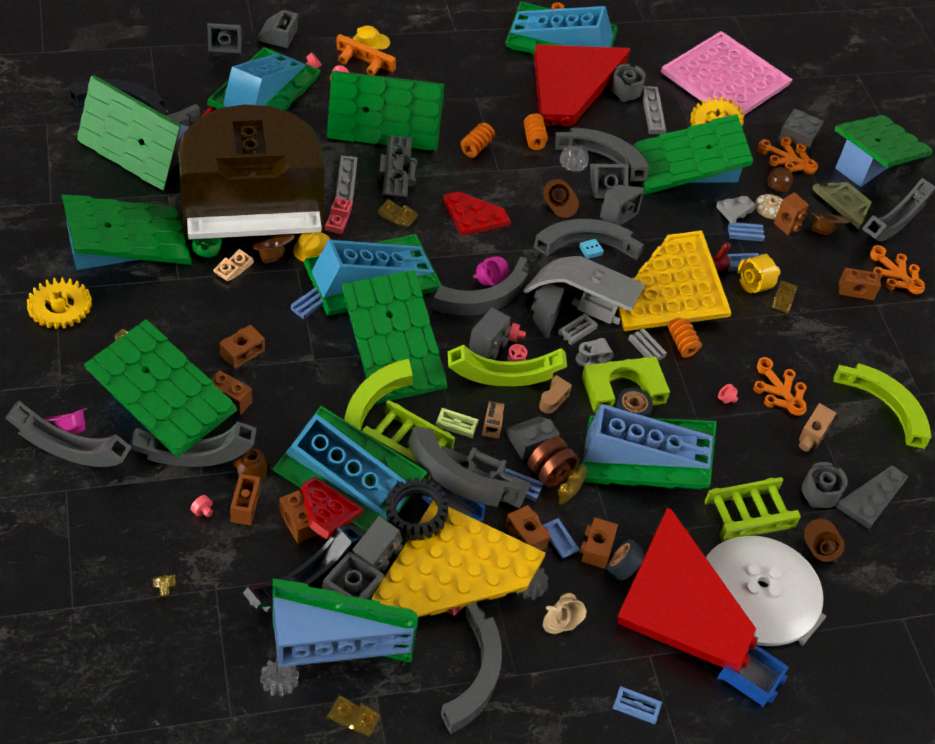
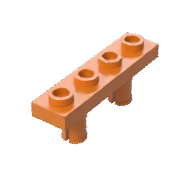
M341 34L336 38L337 49L343 51L338 57L339 62L342 64H346L354 56L371 63L366 69L368 75H375L380 68L391 73L395 71V57Z

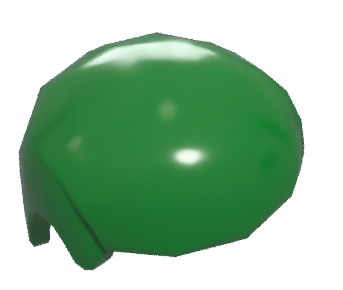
M193 239V251L201 257L212 258L219 253L222 239Z

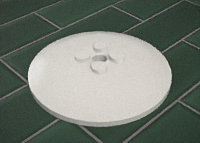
M741 536L720 543L706 556V559L756 627L755 636L758 637L756 645L779 646L789 644L804 637L815 626L823 607L822 586L809 562L793 548L766 537ZM763 581L768 587H761L758 582Z

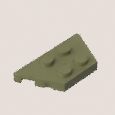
M849 182L828 183L827 186L814 184L813 191L842 216L849 218L856 228L859 229L871 205L869 199Z

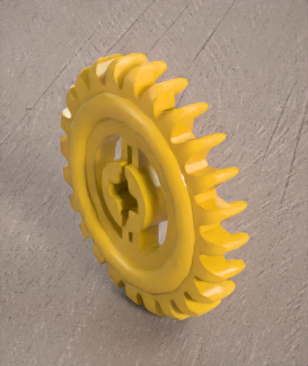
M715 95L714 101H711L710 97H708V103L704 99H702V105L697 103V109L694 107L691 113L690 122L694 126L725 117V114L727 116L738 114L742 126L744 124V114H742V109L739 111V104L734 107L735 100L729 104V97L724 102L723 96L718 101Z
M63 277L60 283H57L54 278L52 285L46 280V287L39 283V290L33 288L34 295L29 293L30 299H27V310L30 317L35 322H39L41 326L47 324V328L55 326V329H58L59 326H62V328H66L67 325L74 326V322H81L80 319L86 318V314L90 312L92 306L91 295L88 289L85 290L84 284L80 288L78 281L72 285L71 278L65 284ZM68 297L73 300V306L68 303ZM46 303L51 305L53 312L46 309Z

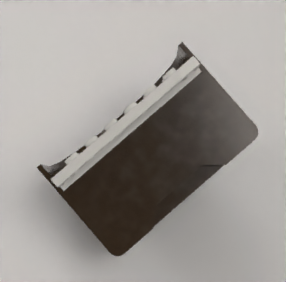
M236 105L219 108L199 117L183 133L179 148L184 236H188L189 239L321 232V229H323L325 179L321 146L313 128L298 116L272 106Z

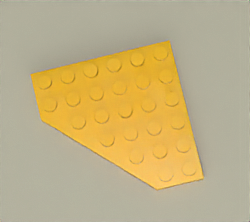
M694 231L668 235L662 245L654 251L649 261L641 267L636 277L633 278L645 284L632 311L620 306L617 309L624 331L668 326V323L675 318H688L691 322L730 317L731 310L703 232Z
M434 500L418 524L428 522L435 517L438 506ZM448 507L447 522L437 535L433 533L432 538L429 539L427 536H424V540L419 541V537H416L415 541L410 538L408 539L371 600L380 601L383 605L412 609L417 613V617L428 614L432 616L447 612L448 609L458 606L462 608L488 598L491 600L503 597L510 592L527 590L546 553Z

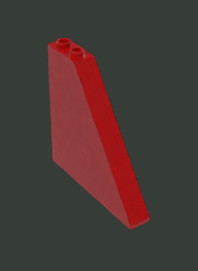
M536 44L534 64L539 114L543 116L545 126L572 127L611 82L616 67L627 63L630 48Z
M667 508L618 614V624L724 668L727 666L740 674L742 668L746 669L751 657L748 656L750 648L754 650L758 641V637L755 636L756 627L674 512Z

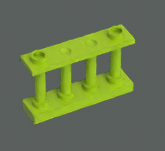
M390 400L386 402V416L375 429L366 426L362 430L420 468L422 467L414 458L410 447L405 448L398 444L410 428L412 430L414 427L433 429L435 438L441 448L444 446L453 450L455 437L449 432L441 430ZM395 419L403 425L392 439H389L382 435V432ZM427 473L424 476L428 480L431 478Z
M782 477L768 478L763 481L721 489L714 488L708 492L705 504L716 503L724 521L719 534L722 542L736 537L754 536L796 527L801 518L799 511L787 510L778 492L783 482ZM761 494H771L779 514L771 515L768 513L760 496ZM752 496L761 517H750L742 498ZM734 500L743 521H732L724 501Z

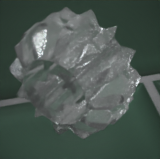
M569 145L568 148H564L560 156V162L562 167H566V171L572 170L574 172L576 170L580 172L585 170L589 161L587 150H583V147H577L576 145L574 147Z
M544 568L538 569L527 590L516 591L517 595L524 594V599L530 596L532 600L536 598V595L541 597L548 587V575L544 574Z
M276 658L275 663L269 660L267 667L262 668L263 675L260 677V682L264 684L263 689L265 691L270 690L272 696L279 692V695L283 697L284 691L291 694L292 687H297L299 672L296 670V665L278 667V659Z

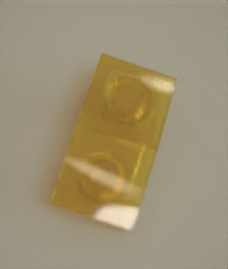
M389 199L378 211V214L406 227H410L419 215L406 205L401 208Z
M781 280L771 308L789 313L798 286Z
M580 464L575 470L572 469L570 471L568 481L562 484L558 490V504H564L578 492L585 479L587 466Z
M340 695L327 715L333 721L368 736L371 735L381 716L363 704L357 706Z

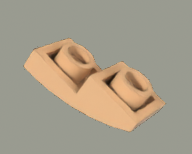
M239 249L230 259L225 258L213 271L224 280L229 281L250 267L254 260Z

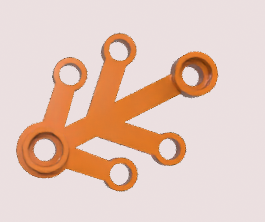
M783 137L780 142L785 151L771 146L770 141L765 139L758 144L757 151L760 154L766 155L771 152L778 155L770 157L769 164L771 166L785 164L784 168L791 173L802 170L806 174H813L818 169V164L814 160L809 159L806 154V146L804 144H797L795 151L801 158L796 156L790 145L791 139L788 137Z
M876 245L872 248L871 258L874 261H881L890 269L885 270L876 267L873 272L880 273V279L882 276L903 280L896 281L893 278H888L885 283L887 289L893 290L895 287L908 289L913 294L924 292L925 283L919 279V266L915 264L910 265L908 273L911 275L910 278L906 272V255L900 253L896 256L895 262L898 264L897 267L885 256L886 250L884 247Z
M767 357L760 358L757 363V370L759 373L765 374L774 386L757 381L753 390L758 394L765 391L786 399L782 400L769 394L764 400V404L767 407L777 405L787 408L793 415H803L807 409L806 403L803 400V394L807 389L806 385L801 382L795 385L794 392L796 395L794 398L790 391L792 381L796 375L795 371L792 369L785 370L783 384L771 370L773 366L772 360Z

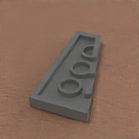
M890 466L837 502L835 507L870 529L909 476L894 466Z

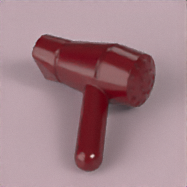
M725 242L718 254L712 257L716 271L730 267V258L726 254L731 246L729 242Z

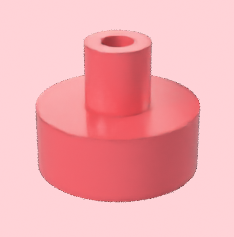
M312 52L306 56L308 60L307 65L317 69L322 66Z
M512 324L508 341L516 343L517 337L525 338L526 332L520 330V324Z
M727 384L719 391L718 398L725 404L730 402L736 403L738 397H736L738 390L732 384Z
M202 495L192 503L191 511L198 517L202 515L209 517L213 513L210 509L213 502L206 495Z

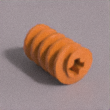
M531 114L525 118L523 123L526 139L531 149L540 150L545 147L548 140L546 127L541 114Z
M487 123L478 124L461 141V149L465 155L470 158L476 157L495 138L493 128Z
M675 318L668 323V329L683 358L693 356L702 347V343L699 341L696 331L693 330L694 327L691 325L690 319Z

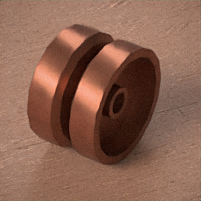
M555 436L540 444L531 454L527 463L533 473L539 475L540 481L549 488L560 484L573 473L579 463V457L573 450L568 449L567 443L561 437Z

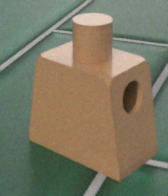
M820 403L818 404L799 438V447L803 451L808 452L811 448L816 449L828 432L836 412Z

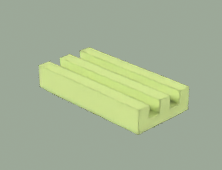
M442 408L435 426L473 438L479 419Z

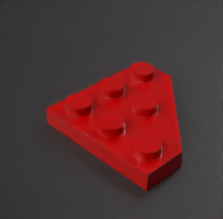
M462 192L443 195L442 200L461 236L510 226L511 220L504 208Z
M314 476L302 485L301 492L309 526L325 539L331 537L338 527L347 526L362 516L363 508L318 477Z

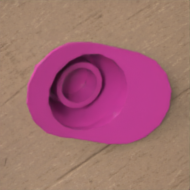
M491 257L485 259L484 262L477 266V274L473 277L478 278L479 282L484 286H495L510 275V269L502 257Z
M87 408L71 414L45 418L44 420L52 421L56 427L64 431L78 434L85 430L83 410Z

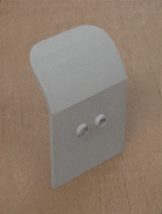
M570 256L554 260L545 265L532 278L523 292L528 293L536 287L547 283H568L584 290L581 300L574 298L571 305L578 307L577 310L611 324L612 322L618 325L621 318L615 316L618 306L632 311L645 284L582 256Z

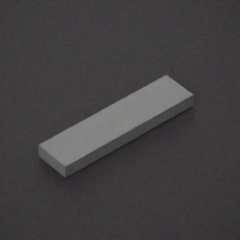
M644 86L642 98L649 134H665L666 126L658 87Z
M340 156L335 198L353 201L358 157Z

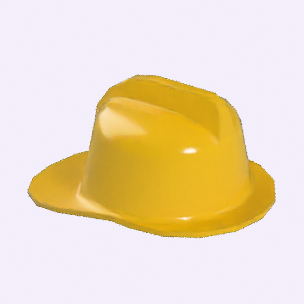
M372 26L358 28L357 34L353 37V40L377 50H383L390 46L389 38L380 34Z
M321 232L303 233L299 236L294 246V255L301 261H305L309 257L318 256L322 253L327 241L330 239Z

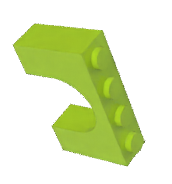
M656 357L584 365L581 376L594 413H597L601 404L614 406L615 396L610 382L618 378L630 379L636 382L651 397L653 405L666 404L670 393Z

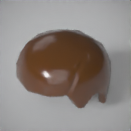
M774 168L769 173L767 184L775 191L787 192L794 178L789 170Z

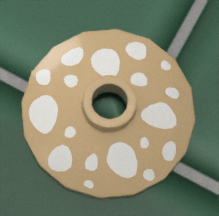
M772 194L761 195L756 199L755 208L763 217L775 219L783 199Z

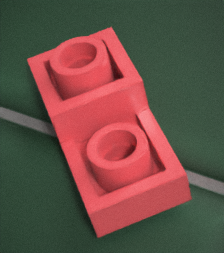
M335 198L330 216L325 224L326 231L338 234L343 233L353 201Z

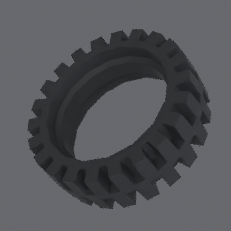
M414 478V482H411V479H406V484L401 481L398 483V487L394 486L392 488V492H389L388 499H386L387 521L400 530L402 538L407 539L410 536V539L415 541L416 537H419V541L424 540V536H427L428 539L432 538L433 533L437 535L440 529L444 528L448 519V500L446 494L439 485L436 486L433 481L428 483V479L423 478L422 482H419V478ZM425 495L436 502L438 511L435 517L428 522L411 524L403 521L398 516L396 507L405 497Z

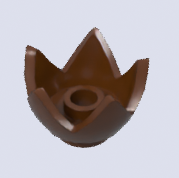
M250 448L246 453L236 458L233 467H237L238 476L240 474L254 475L260 477V480L265 481L270 462L262 451Z

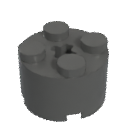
M630 64L619 65L615 69L610 89L614 95L619 97L620 101L627 102L628 100L641 97L646 74L638 66L634 68L630 67Z
M816 463L809 470L803 481L802 493L808 504L813 508L833 507L839 502L848 483L847 476L842 469L833 467L832 463Z

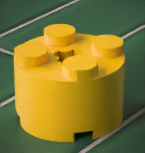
M768 254L742 260L738 266V274H741L740 284L748 293H758L771 289L777 283L780 268L775 265Z

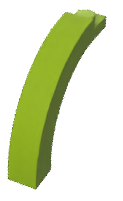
M465 345L448 351V367L454 372L469 380L493 386H524L540 383L554 378V372L567 367L566 353L562 348L535 359L517 362L488 359L472 352Z
M409 359L389 364L368 377L352 396L344 420L362 430L367 413L380 398L396 389L413 385V375Z
M857 364L856 368L838 366L833 382L863 389L880 398L895 412L902 423L906 445L925 449L931 439L928 419L919 402L902 384L887 374L866 365Z

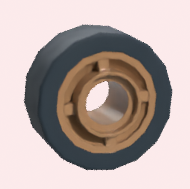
M627 388L621 391L615 403V408L645 417H650L653 406L651 397L643 390L637 388Z
M631 539L623 542L610 556L607 562V570L618 580L629 578L642 564L646 553L644 548Z

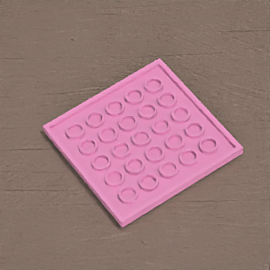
M722 31L666 64L661 69V73L700 101L704 99L708 103V97H710L711 101H714V96L716 95L718 101L723 96V101L725 102L729 97V104L735 100L734 107L739 104V111L742 109V114L744 115L789 86L792 82L791 78Z

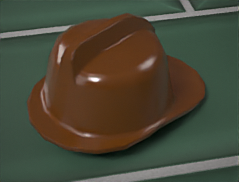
M553 179L545 185L543 190L544 198L557 216L569 218L577 212L579 200L564 180Z
M814 211L810 213L814 216L811 227L812 231L823 235L835 232L840 223H851L849 218L827 215Z
M278 234L254 244L253 248L259 251L263 263L274 262L283 257L285 244L291 242L295 235Z
M815 519L807 524L804 530V538L813 555L820 561H833L836 563L845 548L844 541L836 527L826 519Z

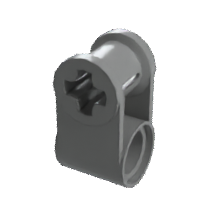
M599 338L594 341L581 343L575 360L578 365L584 367V365L608 362L614 354L606 340Z

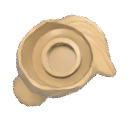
M572 593L562 595L554 607H546L548 613L544 618L543 627L549 634H558L575 629L586 617L587 610L584 603L577 600L576 596Z

